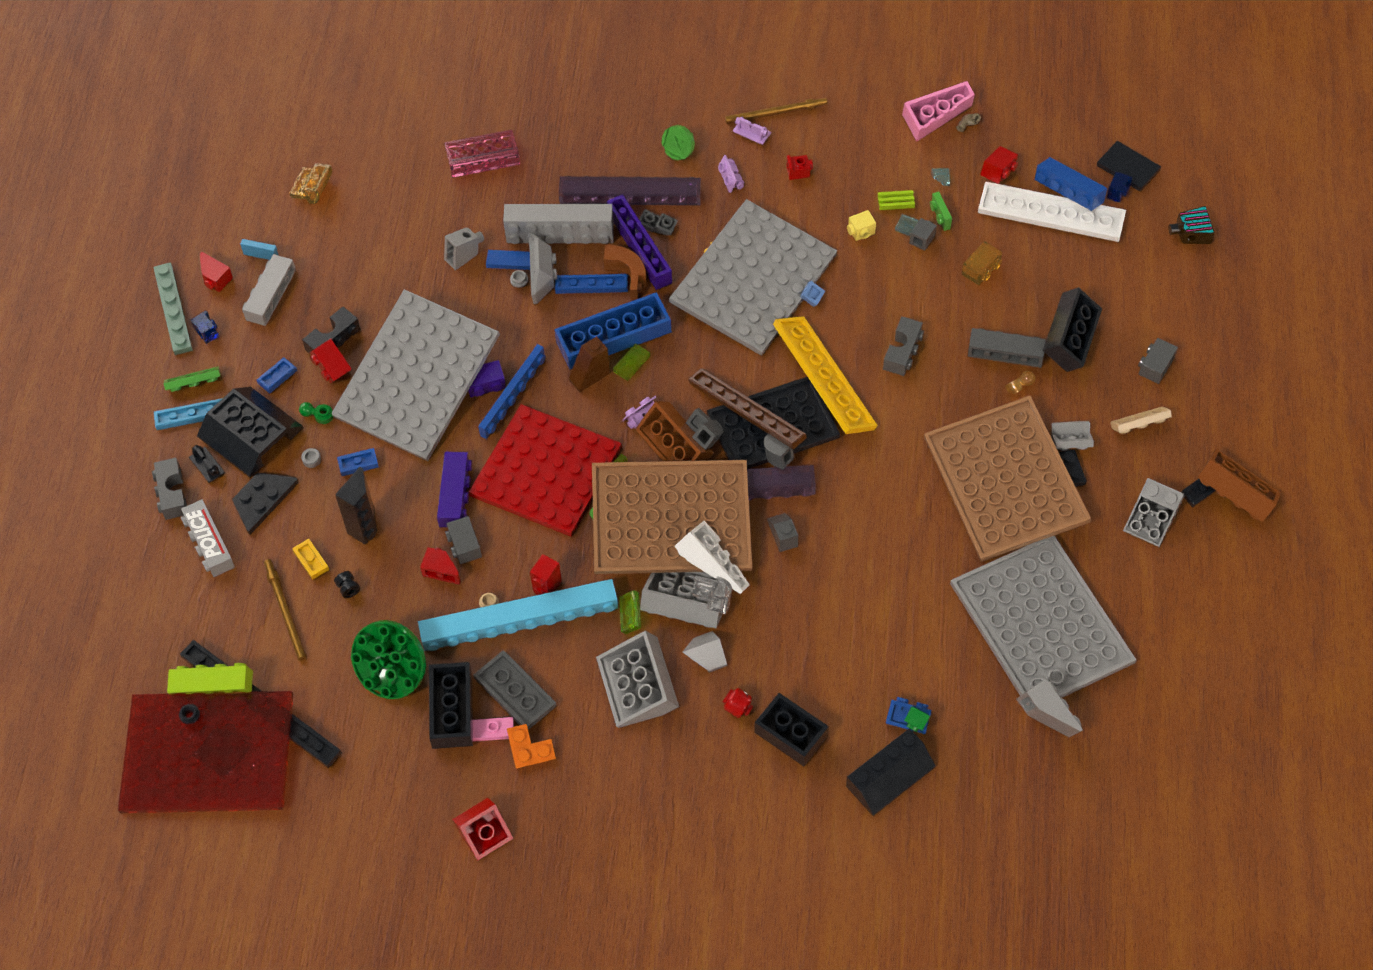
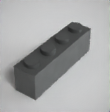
M972 328L967 357L1041 368L1046 339Z

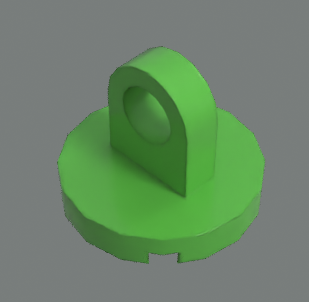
M671 126L662 135V147L664 146L665 153L670 158L682 160L692 154L695 145L693 133L685 126Z

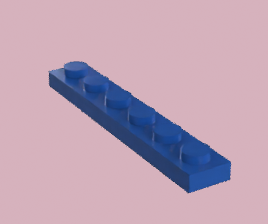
M539 344L535 346L479 424L478 428L481 437L487 439L490 434L495 432L499 421L505 418L508 408L514 405L518 394L524 391L528 380L534 377L538 366L544 363L546 356L543 346Z

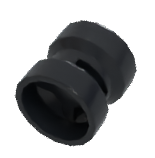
M344 571L335 577L334 583L340 588V593L344 598H351L360 591V586L354 581L351 571Z

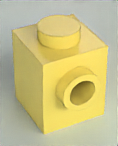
M869 210L849 217L847 230L856 241L866 239L875 234L876 222Z

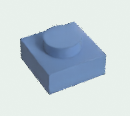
M810 281L800 297L815 307L825 291L813 281Z

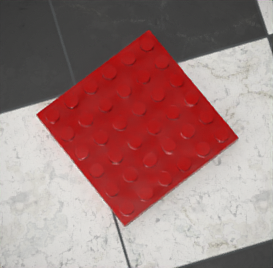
M520 404L469 490V496L572 537L593 500L592 463L614 462L622 448V443Z

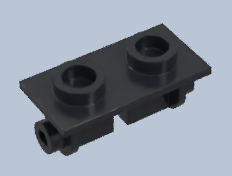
M195 445L192 448V455L189 458L208 483L225 473L206 447L202 448Z

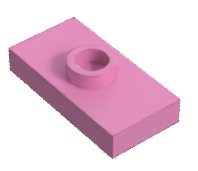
M513 717L472 720L473 741L509 739L507 728L514 727Z

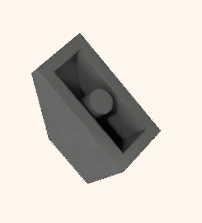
M786 513L767 518L779 552L798 547L797 530L792 519Z

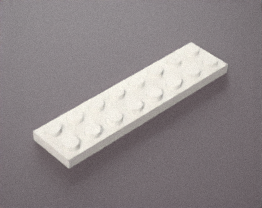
M985 182L978 213L1119 242L1126 210L1100 205L1090 211L1065 197Z

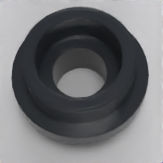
M193 704L184 705L179 712V718L184 724H193L200 717V710ZM189 713H193L191 717H187Z

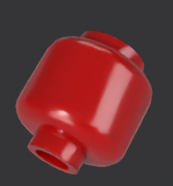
M740 688L730 689L722 701L724 703V710L736 718L742 717L743 714L748 716L754 707L751 705L752 697Z

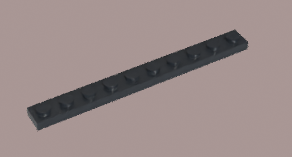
M192 640L180 653L181 658L193 667H196V665L215 667L216 664H225L195 640ZM252 684V694L232 695L327 768L342 754L339 748Z

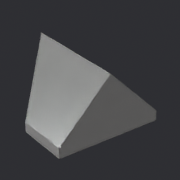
M713 631L693 638L683 651L685 655L704 667L709 673L727 666L720 638Z

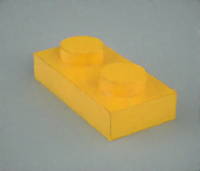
M310 539L292 548L312 580L329 571L328 565Z

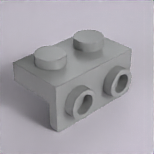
M1089 421L1052 423L1051 438L1056 449L1062 451L1069 448L1083 450L1093 447L1094 440L1090 434Z

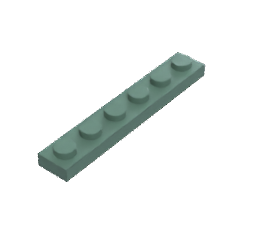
M170 262L155 266L153 268L173 352L175 355L193 351L172 264Z

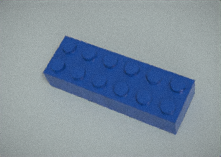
M657 292L554 329L556 343L569 370L573 369L581 346L596 336L608 348V355L672 332L671 319Z

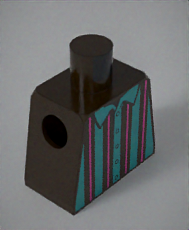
M1206 206L1180 212L1176 223L1169 224L1168 226L1169 234H1179L1181 242L1184 244H1211L1215 233Z

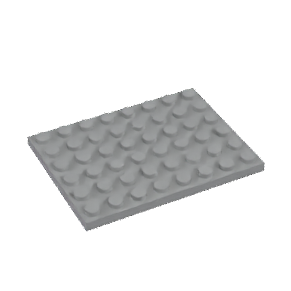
M746 199L671 295L669 302L762 356L778 335V331L773 325L774 321L792 316L803 301L800 295L807 283L810 281L817 282L837 255V250Z
M404 289L332 411V416L428 461L500 336L499 331Z
M1055 536L1027 545L950 581L953 590L1020 696L1036 684L1047 679L1048 682L1050 681L1054 684L1057 690L1056 693L1062 698L1136 662V658Z

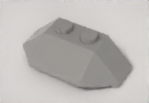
M529 233L531 296L533 304H538L554 288L557 270L554 269L553 264H557L556 253H552L550 245L535 234Z

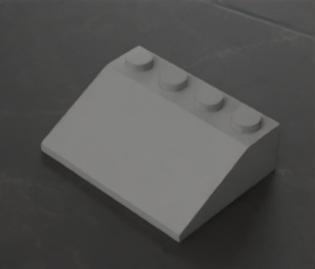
M706 572L651 573L642 590L640 610L683 620L688 623L704 625L708 628H717L730 587Z
M645 630L596 657L616 727L620 728L659 717L679 707L658 637Z

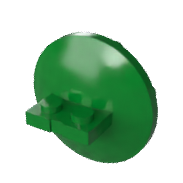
M391 620L372 622L359 631L352 644L351 661L355 674L364 688L373 694L386 699H399L415 691L421 684L426 670L424 650L417 637L404 625Z

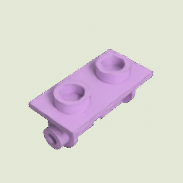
M743 117L736 118L735 124L737 125L733 129V132L762 145L771 134L766 127L755 123L751 124L750 121Z
M724 155L718 169L729 193H731L733 188L742 189L744 181L741 175L738 174L739 171L735 161L731 158L728 159Z
M656 396L651 399L647 397L640 402L641 406L637 409L634 407L630 408L625 412L626 416L622 421L628 420V426L631 429L633 427L636 428L644 418L643 414L646 415L655 403L653 400Z

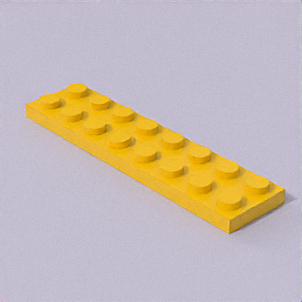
M805 317L776 319L773 323L774 327L845 434L875 430L878 425Z

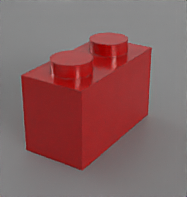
M999 146L984 161L980 175L999 184L1003 179L1006 180L1011 171L1014 172L1016 170L1018 154Z
M331 338L309 352L315 366L318 365L322 370L320 373L325 381L332 383L352 370Z
M544 554L541 555L530 571L532 588L536 595L555 592L562 582L559 562Z

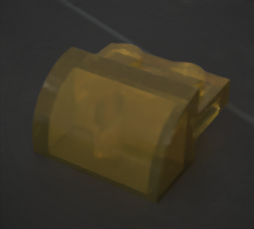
M315 164L313 168L303 167L289 192L291 198L307 199L309 204L317 203L332 176V167L327 164Z

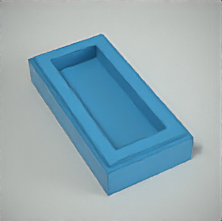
M242 239L240 243L244 255L268 260L271 259L273 254L279 256L276 245Z

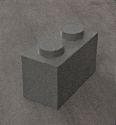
M1157 338L1154 344L1151 343L1146 351L1147 356H1143L1138 364L1140 367L1139 375L1159 384L1173 362L1178 347Z
M469 516L446 523L448 531H445L448 543L452 542L453 547H450L454 558H458L460 564L482 557Z

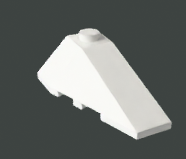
M705 521L701 522L675 545V548L688 562L741 594L750 586L738 566L730 562L729 552L727 550L723 551L718 542L721 540Z

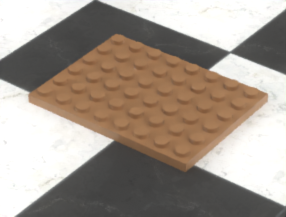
M1031 396L924 434L925 441L981 562L1091 522V517Z
M747 460L592 463L594 574L704 572L688 562L675 548V545L703 521L720 538L721 541L718 543L723 551L727 550L729 552L730 562L738 566L740 571H752Z

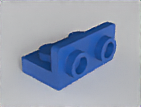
M897 697L896 700H891L886 724L909 729L906 727L908 723L904 720L912 706L928 715H931L932 710L928 709L929 705L917 702L915 706L908 704V699ZM929 720L923 731L918 730L919 733L926 734Z

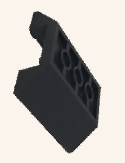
M252 387L232 389L206 413L197 437L251 478L264 466L261 457L283 436L292 440L304 427Z

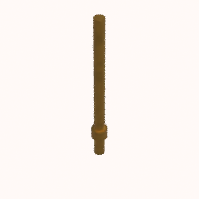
M811 98L806 99L805 102L725 116V121L730 123L735 122L737 117L751 119L805 108L807 110L814 109L816 106L827 105V99L813 100Z
M267 559L264 561L267 570L268 582L272 584L299 661H303L306 659L279 583V574L275 571L272 560Z

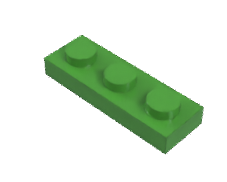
M219 366L166 379L163 384L165 390L170 389L173 392L182 389L181 386H197L200 384V381L218 380L217 377L221 376Z

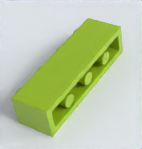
M235 663L234 666L216 664L215 667L196 665L195 668L177 666L176 669H169L167 693L174 698L252 694L253 670L244 663Z

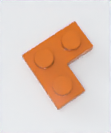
M527 724L507 728L516 769L556 760L551 739L531 744Z

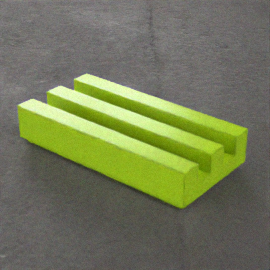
M913 190L878 192L879 210L915 208Z

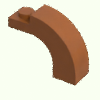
M605 245L604 269L621 271L628 274L631 279V300L638 299V294L642 293V286H646V270L643 261L628 248L617 245Z

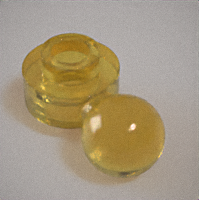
M1031 371L1023 372L1020 378L1005 386L1008 393L1016 394L1023 390L1022 385L1030 386L1035 382V374Z

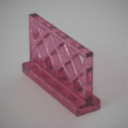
M512 130L444 142L452 178L520 165L519 152ZM510 136V138L507 141L502 140L503 137ZM488 140L492 141L490 144L484 143ZM497 143L502 145L500 148L495 147ZM468 144H475L473 147L467 146ZM480 146L485 148L483 151L477 150ZM458 147L456 151L451 150L449 148ZM462 150L468 151L465 155L460 153Z

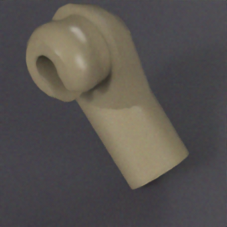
M978 113L964 115L956 129L963 132L967 126L978 124L981 116Z

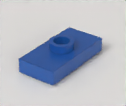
M283 357L256 381L270 394L297 371V368Z

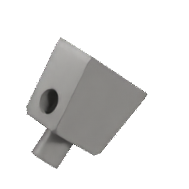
M463 228L446 235L444 260L453 269L457 270L477 256L478 244L484 241L483 234L480 231L474 234L469 228Z

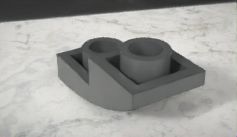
M644 209L639 219L645 230L663 235H671L678 220L664 213L659 216Z

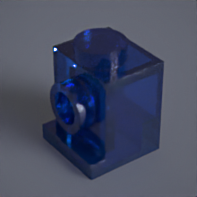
M1115 172L1108 189L1107 199L1120 203L1122 197H1126L1130 190L1133 177Z
M206 310L191 319L194 330L206 344L218 337L219 334L216 331L218 326L213 319H210Z

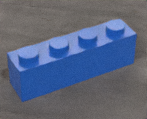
M1051 157L1037 165L1034 179L1037 182L1090 211L1104 203L1107 192L1105 186Z

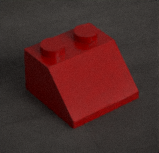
M489 798L484 799L452 819L461 837L477 860H480L513 839L498 808Z

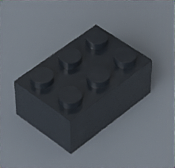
M781 693L777 694L755 721L754 733L802 766L807 764L827 739L829 732L828 725Z

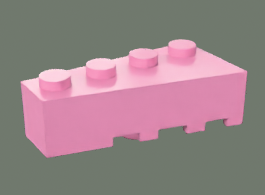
M968 81L905 102L902 115L916 141H919L970 108L975 94Z

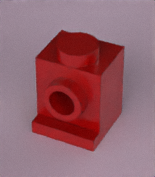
M787 155L786 168L789 180L809 178L810 170H813L812 159L808 160L807 155L794 157Z

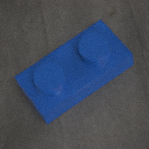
M374 448L337 457L341 476L354 474L359 467H362L364 471L379 467Z

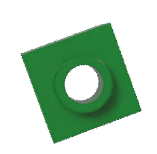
M912 706L904 721L908 723L906 727L918 732L919 729L924 730L931 716Z

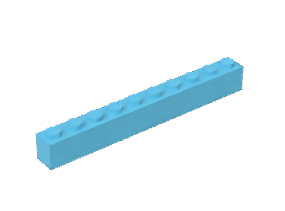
M610 579L418 621L424 651H435L441 647H453L463 642H475L478 639L494 638L504 633L512 634L518 630L534 629L545 624L553 625L559 621H571L582 616L590 617L600 612H611L614 609H618V601L613 580Z

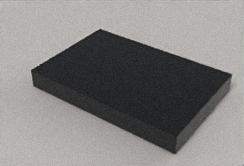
M1119 141L1113 144L1097 161L1096 165L1140 192L1161 169L1160 165Z

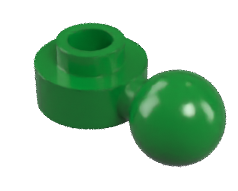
M304 402L299 406V412L302 416L309 417L314 415L316 422L320 424H327L333 419V410L326 404H321L314 408L311 403Z

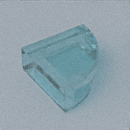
M932 168V177L941 182L942 185L950 186L949 168Z

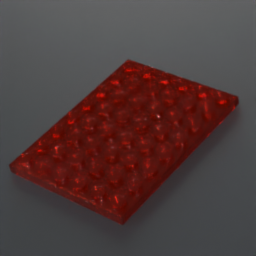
M293 692L132 694L118 804L119 813L283 810ZM193 704L200 710V717L195 723L184 724L180 720L179 712L184 705ZM189 713L187 717H191L193 713Z

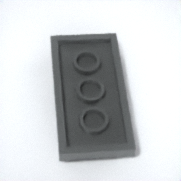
M504 650L473 674L474 679L519 725L527 724L528 730L557 706L556 702Z

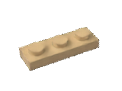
M1162 406L1111 421V427L1119 433H1128L1131 431L1130 429L1136 427L1145 428L1153 422H1165V419L1172 417L1171 410Z

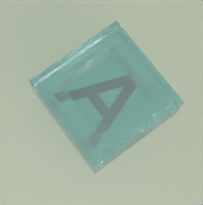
M902 214L895 226V231L910 236L911 231L919 220Z

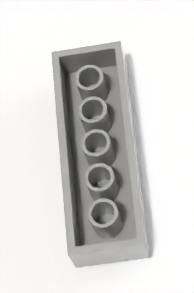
M612 204L504 205L503 223L507 243H529V233L535 234L548 244L613 243L614 221Z

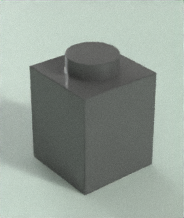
M920 218L910 233L909 244L925 251L936 235L937 225Z

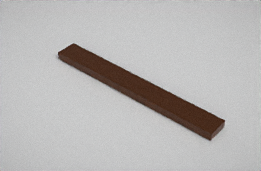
M701 368L689 378L691 385L793 450L807 438L806 433Z

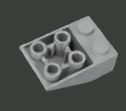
M1147 478L1123 531L1160 547L1183 501L1184 494Z
M1047 679L1036 684L1016 699L1028 716L1067 737H1071L1083 730L1080 720L1071 714L1067 702L1058 696L1056 687L1052 682H1048Z

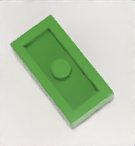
M940 192L932 193L930 208L936 213L937 223L942 226L944 231L950 230L952 217Z

